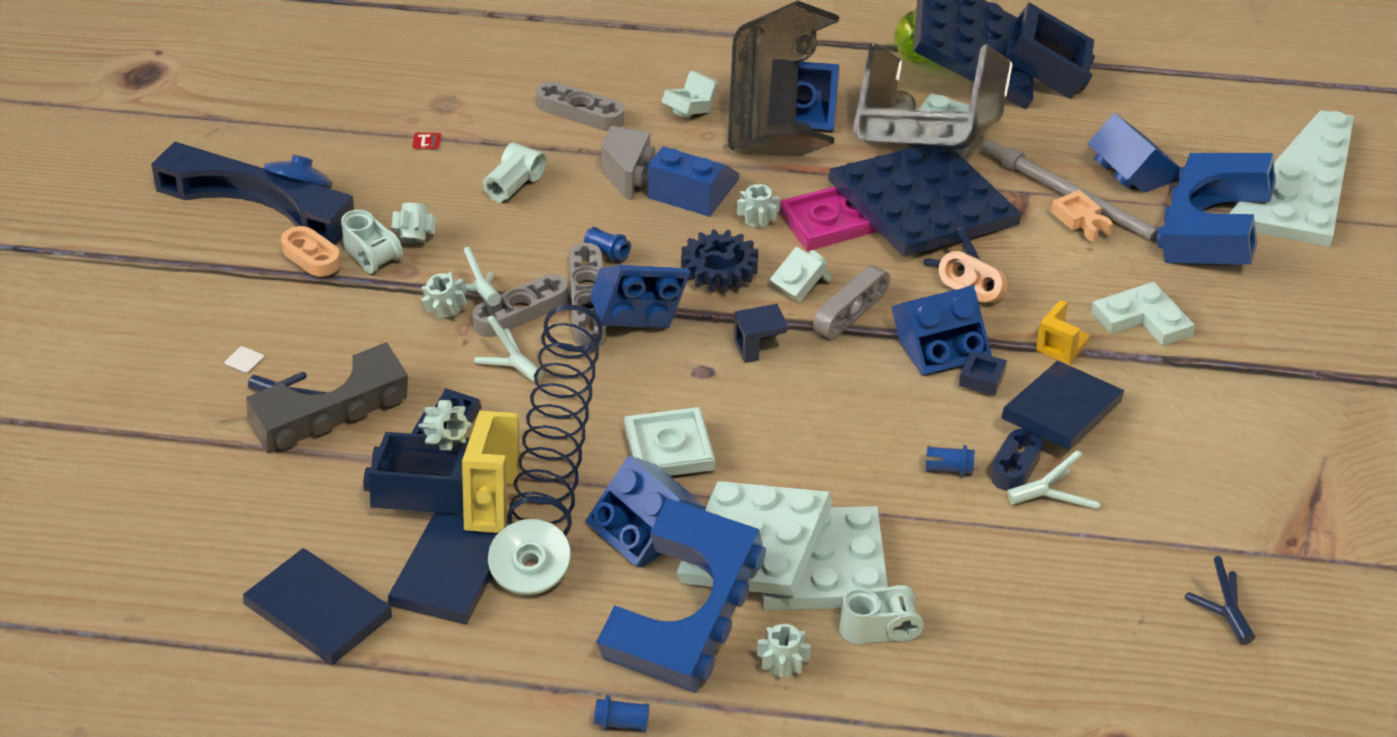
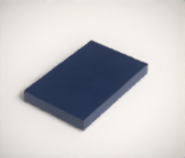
M1057 360L1004 406L1001 418L1070 450L1122 401L1124 390Z
M435 512L388 594L389 605L467 625L492 577L488 564V552L493 539L498 533L464 530V516Z
M302 548L242 594L244 605L330 665L336 663L392 617L390 605L305 548Z

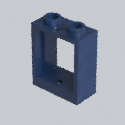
M1029 2L1011 25L1004 61L1071 99L1078 89L1084 90L1091 80L1090 66L1095 59V55L1092 54L1095 40Z
M385 432L380 447L375 446L373 449L372 466L366 467L364 472L363 488L364 491L370 492V508L464 515L462 460L470 438L465 437V443L452 442L451 450H440L439 442L436 444L425 443L427 438L425 434Z

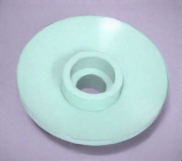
M539 519L520 520L506 526L493 539L488 552L490 572L496 582L506 590L522 595L538 594L555 586L566 574L571 560L570 546L563 532L555 525ZM528 560L538 561L533 566H524Z

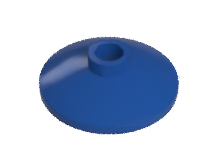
M293 154L291 161H276L264 165V169L297 180L323 186H332L333 183L325 174L312 167L313 159Z

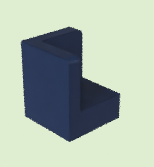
M778 304L735 311L734 340L744 363L759 361L760 339L776 337L779 334L787 333L788 325Z

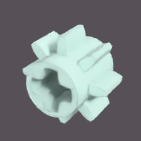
M754 184L749 186L746 191L740 192V200H737V215H745L746 224L751 227L762 228L769 225L771 220H777V212L780 211V197L772 196L771 188L763 184Z
M403 203L401 212L393 211L391 228L394 229V232H399V240L411 243H424L426 233L435 234L436 217H434V214H428L429 206L420 203Z
M451 272L448 274H436L428 280L426 286H422L425 297L421 300L427 312L434 310L438 319L456 316L461 311L463 305L468 304L464 295L468 291L463 279L455 281Z
M439 400L438 408L425 407L424 411L427 415L423 423L418 424L419 428H422L427 435L425 443L436 444L439 442L440 450H451L452 442L465 443L464 435L467 428L472 426V423L467 422L463 414L466 408L464 406L452 408L450 400ZM444 421L447 422V428H446V429H444V426H443V425H444Z
M779 624L773 628H766V639H760L757 642V656L762 657V669H769L779 677L802 673V661H810L811 645L805 643L806 632L799 631L796 627L789 624Z

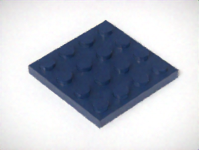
M917 0L914 52L1025 109L1033 101V77L1004 61L1011 25L1017 18L1016 16L1004 11L1000 5L994 2L989 3L985 0Z
M944 140L933 141L885 155H878L874 158L854 163H847L846 165L831 168L829 171L828 180L903 257L962 241L957 232L959 226L964 228L970 239L1013 227L1020 223L1022 213Z

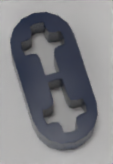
M1025 429L1012 431L993 461L992 483L1004 491L1025 485L1040 460L1042 438ZM1023 447H1025V449H1024L1023 452H1019V451H1018V450H1021ZM1011 467L1016 468V470H1012L1011 473H1008Z

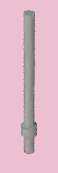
M990 139L984 142L982 151L1002 161L1004 167L1014 172L1019 170L1064 195L1080 190L1102 208L1101 215L1108 217L1110 220L1149 241H1153L1157 237V228L1025 158L1024 153L1014 148L1007 149Z

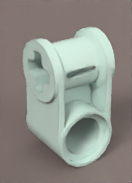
M352 210L343 215L342 233L344 250L367 273L373 274L378 270V266L390 260L398 261L402 259L403 249L397 236L390 230H387L371 213L365 210Z
M906 585L850 590L843 598L839 633L843 639L855 645L887 641L905 642L918 637L924 629V622L922 617L916 613L914 607L916 603L915 592Z

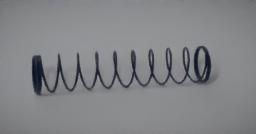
M579 305L556 307L547 314L544 320V331L541 335L544 347L541 348L537 355L538 363L541 367L534 374V383L537 387L530 394V403L534 408L530 409L526 415V423L530 429L525 431L522 436V445L526 450L518 458V467L522 472L513 481L514 489L518 495L514 496L509 503L510 509L507 514V522L510 525L513 523L512 514L516 519L524 520L514 511L521 504L535 502L553 505L561 510L564 515L560 519L549 523L555 524L566 518L567 526L563 531L565 537L568 535L572 525L570 514L575 506L574 491L579 483L577 470L582 462L581 447L586 439L585 425L589 419L588 405L592 399V384L596 377L595 364L599 358L598 345L603 333L599 317L590 309ZM578 310L588 314L595 320L598 327V335L594 339L588 331L575 324L558 323L548 327V322L557 312ZM557 326L575 327L583 331L592 342L583 346L561 343L551 336L549 330ZM545 335L552 344L547 345L545 343ZM556 346L566 351L581 352L582 354L562 355L554 352L549 347ZM595 349V358L592 361L588 354ZM544 350H547L555 356L563 358L585 356L590 366L581 372L579 369L568 364L549 363L543 365L541 355ZM564 366L576 371L577 374L560 375L551 372L546 367ZM542 369L553 376L561 378H573L581 375L585 379L587 386L577 392L562 384L548 383L540 385L537 376ZM592 369V377L589 381L584 374ZM543 387H563L574 394H552L544 390ZM588 389V399L585 401L580 394ZM537 390H541L549 396L558 398L578 396L584 406L574 413L559 405L543 404L536 406L534 395ZM539 408H560L570 414L556 416L547 414ZM585 409V419L582 423L577 414H580ZM535 410L553 418H569L573 416L578 421L580 427L570 434L558 427L548 425L533 427L530 424V416ZM549 428L558 430L566 435L549 436L535 429ZM582 430V439L578 444L573 435ZM531 431L541 437L550 439L569 437L575 443L576 449L565 455L555 449L546 447L528 448L526 437ZM532 451H552L561 457L540 456ZM578 451V461L575 466L568 457ZM527 453L546 460H561L565 458L571 464L573 470L564 476L541 469L525 470L522 467V458ZM530 472L547 473V474H550V475H552V476H554V477H556V478H554V479H543V478L535 477V476H533V475H531V474H529V473H530ZM575 473V482L571 488L570 484L564 479ZM523 475L544 482L561 480L567 486L569 492L558 499L540 492L522 493L518 489L517 482ZM532 494H534V495H540V496H529V497H527V496H525V495H532ZM571 495V505L567 510L560 501Z

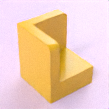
M1060 300L1040 322L1036 350L1069 365L1087 345L1090 335L1081 331L1080 328L1065 322L1068 303Z

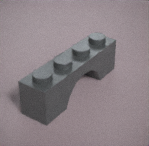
M385 342L352 355V372L342 386L331 392L318 395L303 394L280 383L247 396V420L267 454L278 449H287L300 440L315 434H324L333 427L350 420H359L367 415V413L382 407L396 405L402 399L407 398L408 374L389 344Z

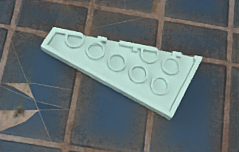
M1320 110L1274 162L1276 184L1271 201H1240L1229 214H1254L1256 233L1331 247L1354 116L1345 115L1338 111Z

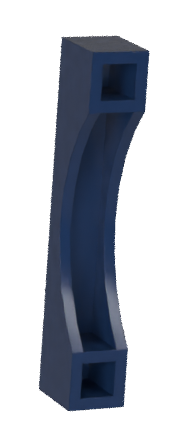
M176 141L151 164L156 192L185 201L223 197L260 203L286 216L296 227L304 226L313 229L335 246L343 238V215L354 210L352 195L286 177L261 167Z

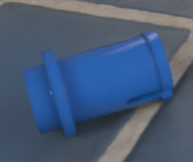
M593 226L592 229L589 228L584 236V243L597 245L601 253L608 255V258L614 262L625 260L630 253L631 243L625 235H613Z
M963 445V449L927 446V457L943 458V461L926 460V471L961 472L962 477H965V473H973L975 450L967 449V445Z
M606 695L605 699L596 700L594 725L602 726L603 731H607V727H616L646 732L650 705L647 703L638 704L613 701L611 696Z

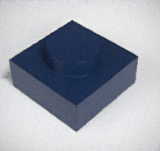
M971 351L960 374L959 386L996 395L1006 372L1007 360Z

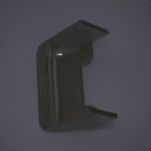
M797 0L747 22L738 28L732 44L728 145L732 151L748 155L802 156L834 144V137L813 131L810 125L806 123L796 122L798 63L807 60L814 54L817 48V31L839 22V15Z
M870 43L854 122L855 135L865 143L870 145L962 149L970 146L1001 119L1013 62L988 45H981L969 112L915 110L916 101L914 97L904 90H897L902 60L876 43Z

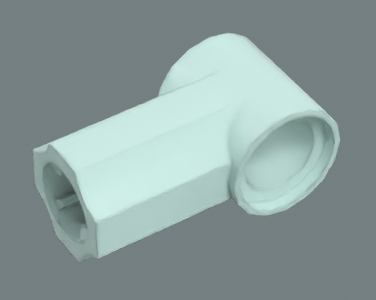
M510 143L502 155L501 163L482 180L483 190L488 193L491 200L502 203L527 180L536 182L541 178L546 167V155L518 143Z

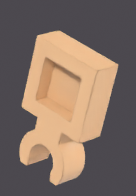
M1078 190L1052 201L1051 213L1072 231L1081 227L1084 230L1085 237L1092 242L1097 241L1098 230L1104 232L1107 236L1111 235L1112 221L1108 217L1101 215L1102 208L1082 191Z

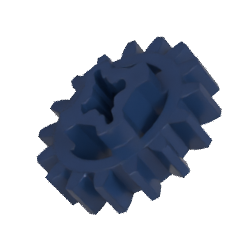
M713 229L711 234L707 236L700 232L698 233V240L689 238L687 246L682 247L681 268H689L690 275L688 281L695 279V287L697 288L706 284L708 285V291L711 292L715 287H721L723 292H727L728 287L732 285L740 289L742 281L751 283L752 275L758 273V249H754V242L752 240L744 242L743 234L735 237L731 236V230H726L723 235L718 234L716 229Z

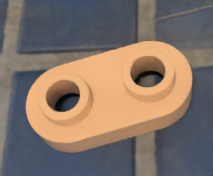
M298 226L290 228L282 234L281 245L283 254L309 274L327 277L340 268L339 249L313 229Z
M959 251L950 252L942 258L939 264V276L944 284L955 290L974 285L978 301L995 303L1006 294L1008 282L1005 274L1000 269L967 253ZM963 264L965 271L964 274L959 277L957 270L958 267ZM991 279H993L995 286L994 289L989 292L987 289V284Z

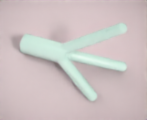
M465 247V255L476 278L474 284H465L467 291L478 292L490 306L498 305L501 301V296L491 285L494 274L489 272L484 278L471 248Z
M489 316L488 322L510 353V357H475L474 363L513 366L534 383V374L539 367L520 353L508 328L503 330L495 317ZM542 370L539 372L537 376L538 383L543 379L545 374Z
M1079 450L1060 463L1043 479L1007 490L1008 498L1012 505L1040 496H1047L1093 509L1101 507L1098 501L1049 488L1050 485L1070 473L1069 467L1082 457V452Z

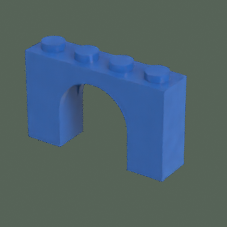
M1273 153L1189 154L1185 167H1181L1179 171V185L1173 187L1171 207H1166L1164 227H1159L1157 233L1158 248L1163 249L1165 263L1251 265L1257 246L1254 214H1214L1204 212L1203 210L1212 205L1230 201L1270 202L1276 184Z
M667 498L650 532L656 552L696 565L706 571L713 579L710 596L696 613L677 621H658L614 605L596 643L604 660L696 693L701 681H707L711 676L715 664V657L713 655L719 643L724 644L729 637L732 628L731 617L736 606L741 607L744 604L749 591V583L747 582L753 570L758 571L761 568L766 548L763 546L758 528Z

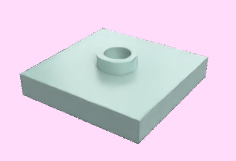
M700 407L624 417V427L631 456L655 463L669 476L715 470V457Z

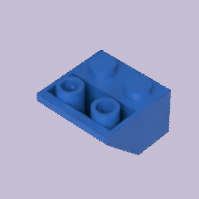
M615 265L600 268L590 298L602 326L669 328L688 281L690 271L689 268Z
M974 285L891 306L900 343L921 375L965 365L971 351L992 356Z
M628 455L585 521L631 563L641 568L662 555V553L656 552L650 532L667 498L705 510L707 507L655 463Z

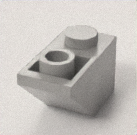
M611 126L601 145L602 173L626 199L632 200L637 188L644 185L646 168L655 157V147L651 146L650 132Z

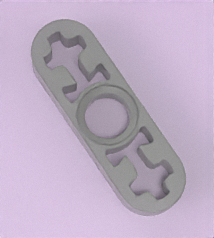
M546 82L539 85L536 89L537 107L544 112L604 131H609L611 126L622 127L624 125V106L618 101L557 82ZM584 105V106H586V107H573V106Z
M874 265L868 266L822 305L813 322L814 331L831 340L837 338L884 296L890 283V274Z
M545 275L501 294V301L496 306H490L486 301L476 305L472 311L473 329L478 335L483 337L498 336L488 322L489 316H494L503 330L505 328L511 330L549 313L556 307L565 305L568 301L567 281L559 275ZM517 303L529 304V306L525 308L512 307V305Z

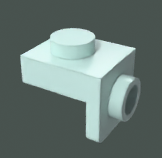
M690 71L685 87L683 89L665 90L662 103L673 107L672 112L682 117L690 118L692 114L710 113L718 82L697 71Z
M796 246L770 278V281L775 287L800 303L820 278L829 283L833 277L826 269L828 262L821 255L813 250L806 253Z

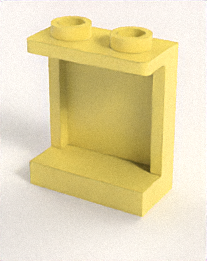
M479 410L462 460L464 530L499 533L507 526L506 484L514 485L513 481L520 474V468L518 467V458L520 456L519 415L517 413Z

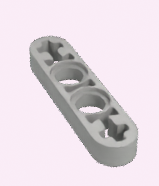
M580 243L573 246L569 252L572 305L579 306L593 304L590 294L594 284L581 285L579 282L586 280L595 282L598 271L602 268L600 248L592 243ZM582 260H589V266H582ZM594 308L590 309L593 313L596 314ZM572 310L573 324L585 330L586 324H593V331L588 332L596 339L598 327L595 320L586 313ZM602 326V339L598 347L603 345L606 341L607 326ZM573 327L574 341L577 345L583 346L592 342L583 331Z

